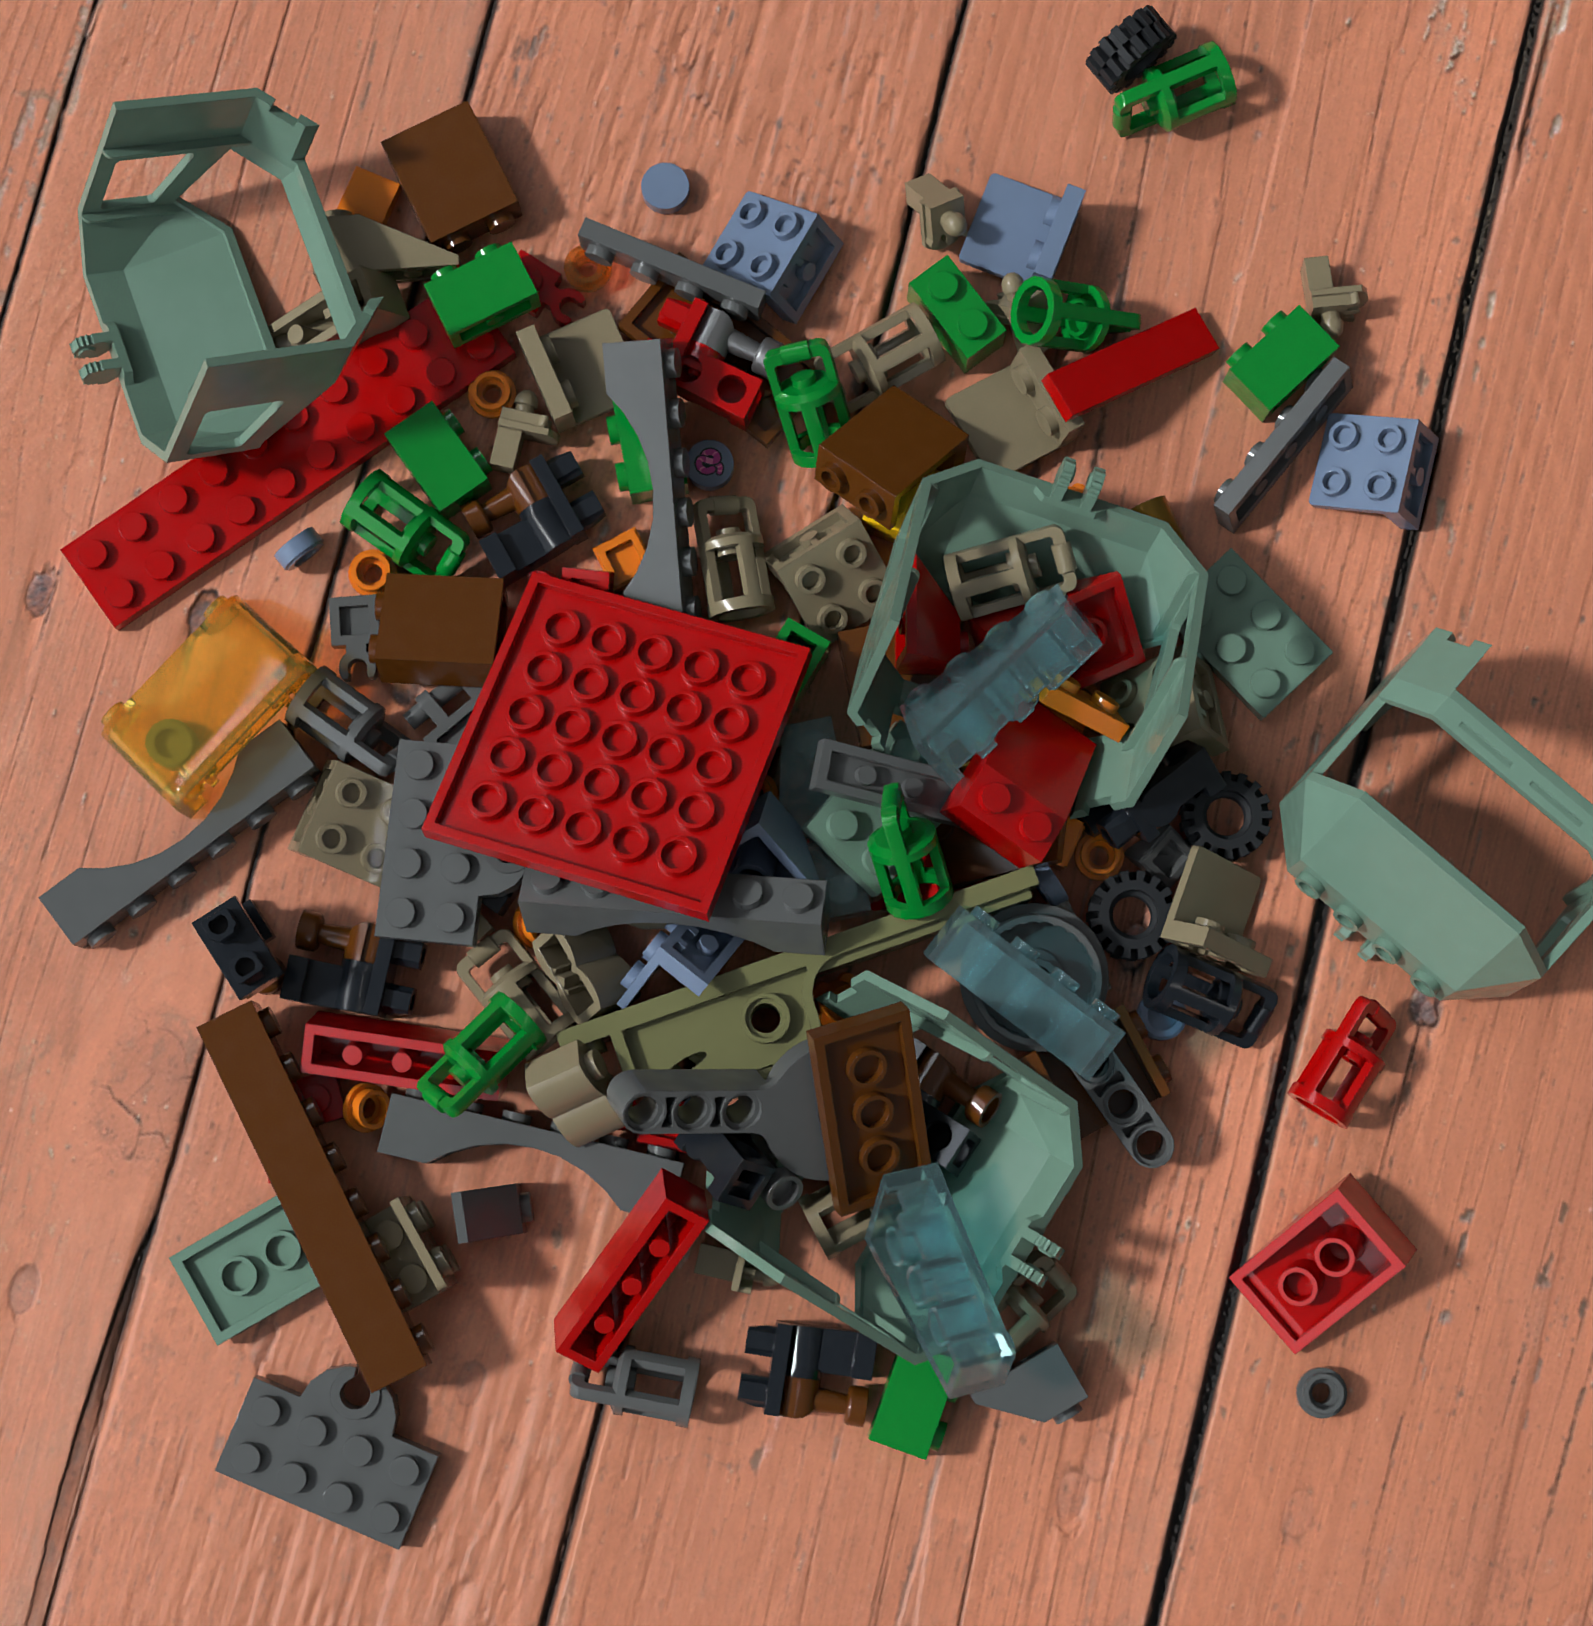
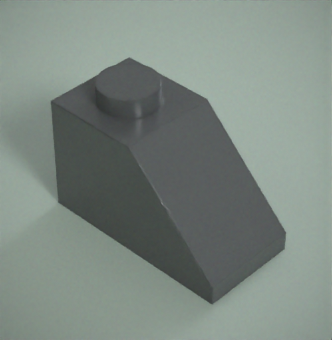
M521 1183L451 1193L458 1244L527 1233L526 1222L534 1221L531 1193H522Z
M1054 1341L1006 1368L996 1379L991 1377L968 1391L975 1404L1044 1423L1053 1418L1056 1424L1065 1422L1081 1412L1083 1409L1079 1402L1088 1398L1062 1350Z

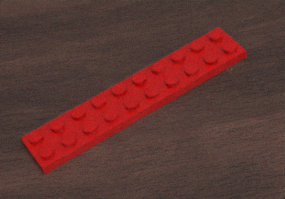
M427 298L408 311L410 319L396 328L370 337L358 345L336 382L264 441L260 448L190 460L60 550L111 624L120 631L389 446L390 444L384 433L430 401H433L440 411L466 393L469 385L479 375L490 370H499L517 358L514 350L499 329L496 328L454 348L430 299Z

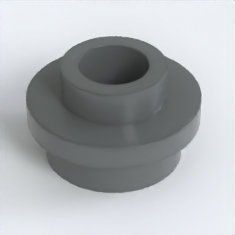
M1316 1367L1308 1370L1300 1377L1296 1386V1398L1300 1407L1307 1414L1316 1418H1329L1339 1413L1344 1407L1347 1399V1388L1344 1380L1338 1373L1328 1368ZM1319 1383H1325L1329 1389L1327 1399L1322 1402L1315 1401L1312 1396L1314 1386Z

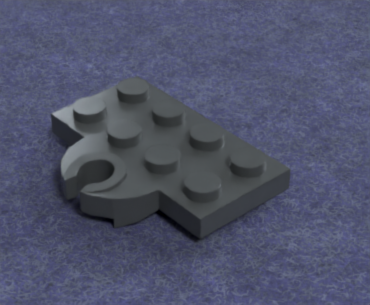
M399 739L374 934L378 938L476 948L482 898L504 897L520 889L519 886L522 884L525 867L513 863H503L500 859L426 838L421 828L458 744Z
M349 1363L331 1366L312 1379L303 1393L263 1376L256 1375L252 1380L215 1471L399 1550L404 1543L441 1453L395 1434L400 1409L398 1396L393 1392L390 1385L374 1393L370 1391L368 1403L357 1406L351 1404L346 1399L344 1388L348 1380L358 1374V1364Z

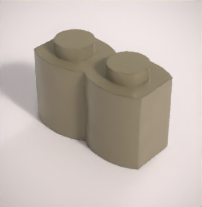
M607 927L594 929L577 936L541 933L532 942L539 965L544 973L557 984L561 1002L577 1024L622 1009L616 1003L627 989L620 982L631 968L623 958L616 954L614 941ZM640 992L636 995V997L631 1001V1003L627 1007H629L635 1000H637L641 996Z
M577 1039L525 1063V1081L528 1094L536 1106L547 1117L553 1119L561 1134L573 1146L578 1148L625 1127L607 1100V1088L614 1077L607 1071L605 1061L596 1049L590 1050L582 1041Z

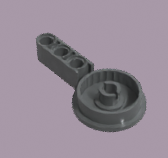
M1023 903L997 912L989 917L971 936L960 963L959 983L961 995L973 1021L991 1039L1011 1049L1026 1052L1050 1051L1058 1054L1067 1063L1132 1158L1139 1165L1147 1168H1158L1165 1165L1171 1159L1174 1152L1173 1137L1098 1028V1017L1108 992L1109 970L1105 952L1097 936L1080 918L1065 909L1050 904ZM1027 966H1042L1047 969L1049 980L1042 990L1030 992L1024 988L1022 978ZM1091 1048L1103 1050L1105 1054L1103 1067L1095 1073L1083 1072L1080 1068L1081 1055ZM1120 1089L1131 1091L1133 1095L1131 1108L1122 1114L1110 1112L1108 1108L1110 1096ZM1149 1130L1159 1132L1161 1144L1156 1152L1151 1154L1139 1153L1137 1150L1139 1136Z
M807 1039L789 1049L775 1063L766 1080L763 1079L756 1069H632L619 1073L609 1083L607 1100L626 1128L633 1133L760 1134L765 1138L770 1150L778 1161L788 1170L807 1179L829 1180ZM692 1096L688 1103L679 1106L684 1099ZM740 1096L735 1103L728 1106L732 1099ZM639 1097H643V1099L638 1104L630 1107L634 1100H636Z

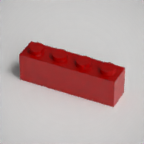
M318 1011L305 1023L300 1072L417 1089V1083L420 1078L445 1055L443 1044L449 1038L454 1039L460 1032ZM489 1036L475 1052L487 1063L510 1040ZM451 1074L438 1085L450 1095H456L463 1088ZM509 1074L498 1084L499 1089L493 1095L482 1093L477 1099L498 1102L507 1088Z
M661 1168L554 1318L555 1349L557 1353L597 1373L602 1370L709 1222L705 1190Z

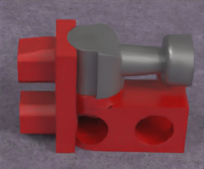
M668 297L659 313L657 322L659 326L676 333L673 348L679 349L682 361L681 376L676 378L677 395L728 419L730 424L746 431L765 394L764 383L762 379L729 365L724 360L729 353L752 361V371L768 379L763 364L765 354L769 350L779 348L784 344L770 337L765 338L761 344L734 329L729 315L723 310L710 307L709 303L697 297L694 298L692 304Z

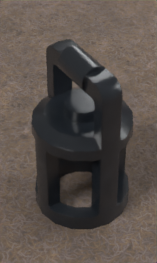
M1174 944L1167 945L1152 963L1145 980L1142 996L1143 1004L1146 1008L1244 1049L1250 1048L1256 1042L1278 1002L1277 993L1272 987ZM1188 966L1215 977V979L1211 981L1188 971ZM1164 978L1168 982L1158 995L1161 980ZM1244 988L1261 997L1259 1001H1256L1243 1024L1242 1031L1237 1033L1226 1027L1241 1011L1243 1004L1242 990ZM1178 1001L1199 1010L1200 1014L1198 1015L1173 1004V1002Z

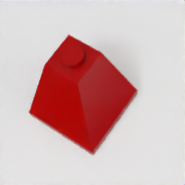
M915 554L913 568L919 571L920 576L895 631V668L900 674L954 675L960 666V661H967L968 632L960 631V617L918 555Z

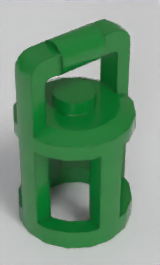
M1209 41L1199 45L1197 49L1157 66H1150L1144 69L1142 84L1120 93L1114 99L1112 124L1118 135L1126 137L1157 123L1166 132H1171L1178 129L1179 126L1204 115L1236 104L1237 89L1235 80L1220 47L1214 41ZM1203 77L1204 85L1179 96L1175 95L1173 89ZM1141 103L1144 111L1132 116V107Z
M1033 276L1026 279L1019 286L1013 298L1011 326L1015 337L1023 344L1089 353L1098 348L1104 341L1107 333L1115 334L1140 330L1141 314L1111 310L1107 294L1099 286ZM1036 290L1044 291L1048 309L1028 306L1030 298ZM1062 293L1069 294L1066 302H1063ZM1027 322L1043 326L1037 333L1033 334L1029 330ZM1059 327H1061L1063 337L1055 336Z
M823 338L803 340L771 349L765 354L763 359L792 459L796 465L804 468H816L819 444L851 419L831 348ZM816 356L822 357L825 370H800L782 383L780 382L776 366H785L809 360ZM833 400L840 423H828L824 404ZM801 411L807 430L797 434L791 412ZM812 445L814 453L804 452L808 446Z
M381 469L373 471L358 486L346 504L340 519L342 526L351 532L357 533L389 556L395 564L400 567L403 566L412 574L454 576L470 544V538L465 531L442 516L433 506H428L397 484ZM379 505L407 524L402 532L375 513ZM438 530L450 538L452 544L448 546L437 565V572H434L416 558L419 555L424 557L431 551L438 537L435 536V533Z
M900 783L884 785L881 800L882 826L870 835L867 846L887 911L894 917L905 920L920 919L933 915L942 910L952 900L954 894L935 825L926 818L910 817ZM928 853L930 854L933 867H925L923 857ZM895 865L898 876L892 880L888 866ZM919 884H937L940 889L934 896L923 901ZM902 892L906 903L897 901L898 896Z
M497 991L488 1000L489 1005L454 1039L449 1038L443 1044L445 1055L417 1083V1089L422 1094L424 1101L440 1113H445L452 1118L457 1117L482 1093L493 1095L499 1089L498 1084L533 1049L538 1050L547 1042L546 1036L533 1019L511 998L500 991ZM504 1023L515 1036L486 1063L475 1050ZM449 1074L463 1086L454 1097L438 1086Z

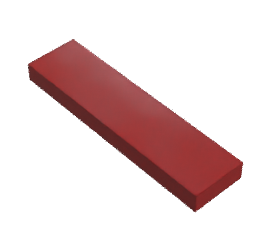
M1193 308L1052 371L1041 382L1064 421L1068 422L1206 359L1220 348L1197 309Z

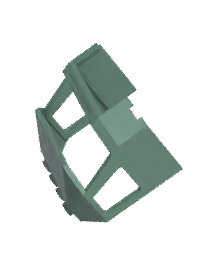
M259 88L113 102L78 206L83 277L102 332L75 338L69 344L74 358L85 359L86 357H99L108 351L110 352L112 359L89 362V364H84L78 370L83 384H105L118 377L141 444L166 463L260 448L264 441L336 382L364 336L384 297L370 298L363 311H361L305 160L319 124L302 114L298 119L275 106L276 99ZM230 149L281 180L340 338L339 340L276 348L233 229L179 197ZM186 154L152 194L103 200L115 164L119 161Z
M1066 456L1057 471L1054 483L976 459L922 478L893 544L859 659L847 714L856 726L864 725L872 736L871 746L876 752L883 753L885 750L893 714L982 743L1001 711L905 680L885 655L919 580L920 573L917 569L913 568L915 554L918 555L950 603L955 606L945 571L944 555L1056 524L1063 529L1066 540H1070L1078 567L1075 570L1077 580L1116 571L1119 572L1122 576L1142 649L1161 645L1145 707L1135 727L1127 730L1119 743L1105 735L1088 738L1097 745L1072 805L1070 819L1089 816L1090 808L1110 804L1113 810L1134 807L1188 718L1209 573L1168 522L1097 499L1105 480V469L1095 466L1087 478L1083 493L1068 489L1076 473V460ZM1050 537L1025 544L1028 554L1036 552L1042 576L1035 578L1037 589L1064 581L1062 574H1058L1051 550L1053 540ZM1005 550L963 562L964 572L1006 561L1005 553L1010 551ZM1009 585L971 597L974 606L1020 593L1021 591H1015L1014 586ZM1187 618L1181 657L1173 660L1179 632Z
M1436 627L1387 674L1280 801L1287 871L1296 878L1295 884L1303 893L1313 899L1320 898L1334 910L1333 916L1341 924L1334 932V936L1343 941L1358 931L1367 938L1360 946L1357 954L1365 962L1376 954L1389 964H1397L1411 976L1410 981L1418 991L1428 997L1435 996L1439 1001L1508 997L1541 979L1593 921V874L1586 882L1564 895L1563 901L1567 907L1539 942L1534 945L1526 927L1366 791L1323 775L1361 730L1367 731L1388 710L1395 706L1433 720L1584 847L1593 860V804L1456 690L1492 645L1475 640L1470 647L1455 643L1456 638L1453 632Z
M866 970L851 978V987L838 995L828 991L815 998V1000L843 1019L902 1001L910 1009L913 1033L922 1029L981 1061H987L1003 1073L974 1087L978 1089L982 1085H988L1002 1094L1001 1104L994 1117L986 1126L980 1128L967 1120L964 1114L965 1107L955 1102L947 1115L971 1130L981 1139V1142L958 1177L930 1159L934 1187L929 1188L933 1197L932 1202L927 1207L896 1222V1225L890 1229L885 1228L871 1237L855 1263V1312L840 1303V1295L779 1254L781 1213L783 1210L770 1208L761 1194L750 1211L718 1202L712 1197V1208L708 1210L709 1222L703 1230L782 1286L913 1365H917L976 1342L1018 1274L1023 1275L1042 1288L1048 1280V1277L1044 1275L1042 1270L1031 1263L1026 1264L1024 1262L1034 1246H1037L1038 1250L1048 1257L1060 1260L1065 1252L1063 1248L1042 1235L1083 1168L1078 1102L950 1011ZM774 1156L773 1161L777 1167H784ZM706 1171V1189H708L714 1177L710 1172ZM797 1175L798 1178L802 1181L804 1177ZM916 1193L896 1199L891 1206L893 1207Z

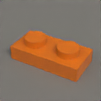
M1035 667L1025 682L1041 703L1118 743L1130 727L1117 712L1120 705L1115 700L1098 690H1095L1092 695L1080 690L1081 684L1063 671L1056 670L1051 675Z

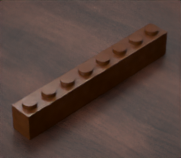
M251 1000L196 1027L371 1393L431 1364L432 1361L428 1353L435 1350L432 1340L422 1323L416 1326L413 1324L406 1309L413 1304L408 1290L400 1277L392 1280L384 1262L391 1259L389 1251L378 1232L370 1234L362 1216L369 1213L366 1203L356 1186L351 1189L347 1187L340 1172L347 1168L345 1160L336 1143L333 1141L327 1144L319 1126L325 1123V1119L313 1096L307 1099L303 1096L297 1083L298 1080L304 1078L303 1074L300 1072V1066L292 1052L289 1051L283 1054L275 1036L281 1034L282 1030L271 1008L268 1006L262 1009L259 1003Z

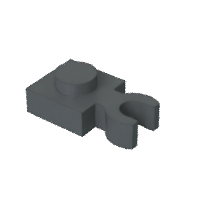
M376 594L329 598L331 646L334 649L346 648V654L339 663V673L345 682H351V667L357 662L367 664V675L370 680H376L378 677L377 666L369 662L368 655L370 635L378 634L380 623L375 618Z

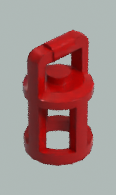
M1359 996L1352 1004L1338 1029L1325 1030L1321 1037L1323 1040L1297 1082H1293L1287 1094L1321 1118L1347 1129L1354 1118V1112L1374 1079L1386 1066L1380 1054L1396 1029V1021L1391 1017V1014L1375 999ZM1365 1017L1376 1026L1370 1038L1357 1031ZM1340 1059H1343L1351 1064L1352 1067L1334 1097L1330 1100L1320 1094Z

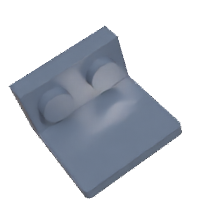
M991 174L959 254V261L1002 279L1007 273L1011 272L1018 273L1024 281L1033 276L1053 279L1081 209L1086 190L1067 184L1064 195L1060 198L1002 175Z
M748 191L703 265L765 290L766 303L782 320L797 324L844 243L819 214Z
M1331 413L1328 416L1309 503L1315 508L1384 514L1400 529L1418 530L1439 438L1419 419Z
M667 923L664 928L671 934L668 936L661 930L642 953V958L648 963L645 965L638 960L620 982L627 990L616 1004L622 1009L626 1008L660 967L699 997L745 939L701 927Z

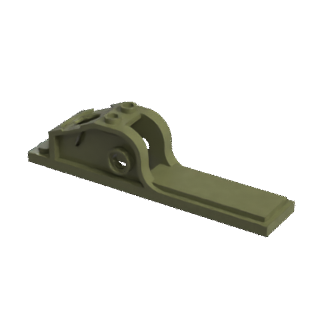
M1033 865L954 892L952 900L942 910L933 915L909 920L888 915L827 937L825 955L783 952L715 976L699 997L690 989L684 987L564 1029L555 1034L560 1047L578 1039L590 1050L596 1049L600 1054L608 1051L605 1043L612 1041L622 1072L632 1069H682L677 1063L688 1058L697 1065L692 1069H756L763 1079L766 1080L775 1063L789 1049L807 1039V1030L821 1026L813 1001V987L817 978L981 921L1010 907L1028 903L1033 898L1031 893L1039 885V881ZM761 1008L773 1009L780 1017L779 1026L770 1033L758 1032L752 1026V1017Z

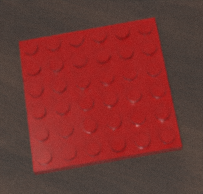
M533 571L421 828L426 838L709 922L811 662V648Z

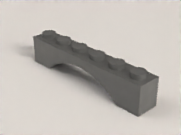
M673 338L602 343L606 394L623 411L638 435L648 461L653 487V521L648 545L636 574L623 592L624 597L702 618L701 601L699 596L693 595L692 576H696L698 570V558L695 547L689 546L688 527L693 525L694 509L691 498L685 497L684 478L689 476L690 460L687 449L681 448L680 428L685 426L686 410L683 399L677 398L676 378H680L682 372L680 351L678 348H673Z
M279 719L239 749L233 773L221 798L204 821L184 839L157 855L133 864L109 868H78L38 898L74 946L85 949L90 945L92 949H95L109 941L117 933L114 926L130 915L132 919H136L153 908L157 903L154 897L165 888L171 886L172 889H176L192 879L197 873L194 867L209 856L213 860L230 851L237 843L234 839L235 836L249 826L252 830H256L269 822L277 813L274 808L285 799L290 797L294 801L308 793L316 785L314 778L321 773V770L289 727Z
M527 867L524 869L518 898L526 931L531 933L577 936L594 929L620 924L670 923L728 933L757 943L774 952L825 955L831 915L827 881L730 873L726 877L709 922Z
M406 1088L405 1096L395 1093L391 1094L377 1150L380 1153L432 1164L453 1153L479 1146L510 1144L532 1147L561 1157L583 1170L609 1194L621 1211L629 1213L661 1168L682 1178L686 1164L675 1161L677 1155L675 1150L648 1144L646 1154L627 1149L629 1139L608 1134L600 1137L598 1142L591 1141L577 1148L565 1139L554 1121L551 1122L550 1130L530 1126L532 1116L504 1109L502 1117L499 1119L483 1115L484 1105L475 1102L461 1115L452 1118L445 1113H440L424 1101L419 1090Z

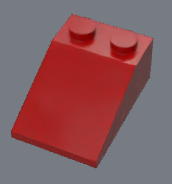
M1117 571L1077 580L1076 588L1067 593L967 620L992 699L1001 708L1004 707L1011 693L1016 688L1042 706L1045 705L1039 701L1025 684L1035 667L1051 675L1056 670L1063 671L1081 684L1080 689H1083L1146 661L1122 576Z
M1016 688L1011 693L947 798L940 813L1018 868L1041 863L1068 818L1097 744Z
M1349 1173L1232 1273L1229 1279L1290 1350L1297 1354L1405 1268L1417 1251V1248L1354 1176Z

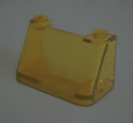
M222 595L214 600L204 612L203 616L206 620L125 704L123 702L116 703L106 712L101 720V723L104 725L101 737L176 811L190 819L208 802L202 796L206 789L204 787L205 783L213 788L220 781L217 775L284 706L289 707L292 701L289 695L292 693L296 695L304 682L317 670L315 665L238 595H233L228 599Z

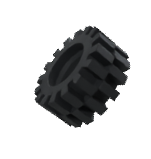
M1146 5L1143 9L1139 8L1132 16L1129 15L1124 18L1122 24L1116 25L1110 30L1111 33L1108 36L1103 37L1098 42L1100 45L1093 48L1089 53L1090 56L1086 58V66L1110 94L1118 93L1124 87L1127 88L1132 85L1136 78H1141L1144 69L1155 66L1157 64L1156 61L1168 52V48L1172 47L1177 35L1152 5Z
M1222 771L1220 774L1227 786L1213 797L1198 792L1180 806L1179 815H1181V822L1179 826L1180 831H1184L1187 837L1185 841L1190 846H1202L1233 862L1246 857L1263 843V839L1268 835L1271 828L1268 826L1269 821L1272 819V810H1268L1267 804L1270 800L1267 794L1263 795L1259 788L1262 786L1256 780L1252 783L1247 780L1248 775L1243 773L1235 775L1231 774V771ZM1227 798L1235 801L1241 807L1244 821L1237 833L1225 836L1211 829L1207 821V810L1213 801Z
M1139 870L1136 872L1122 871L1117 875L1110 876L1101 883L1090 897L1087 904L1089 907L1086 913V922H1088L1090 929L1097 936L1103 950L1109 953L1110 957L1117 960L1125 959L1126 961L1144 960L1162 950L1169 943V941L1160 936L1173 902L1171 897L1172 891L1168 886L1165 888L1160 883L1161 879L1155 875L1151 877L1146 875V872ZM1135 897L1142 900L1148 906L1151 919L1149 926L1143 933L1128 935L1116 927L1113 920V910L1121 899Z

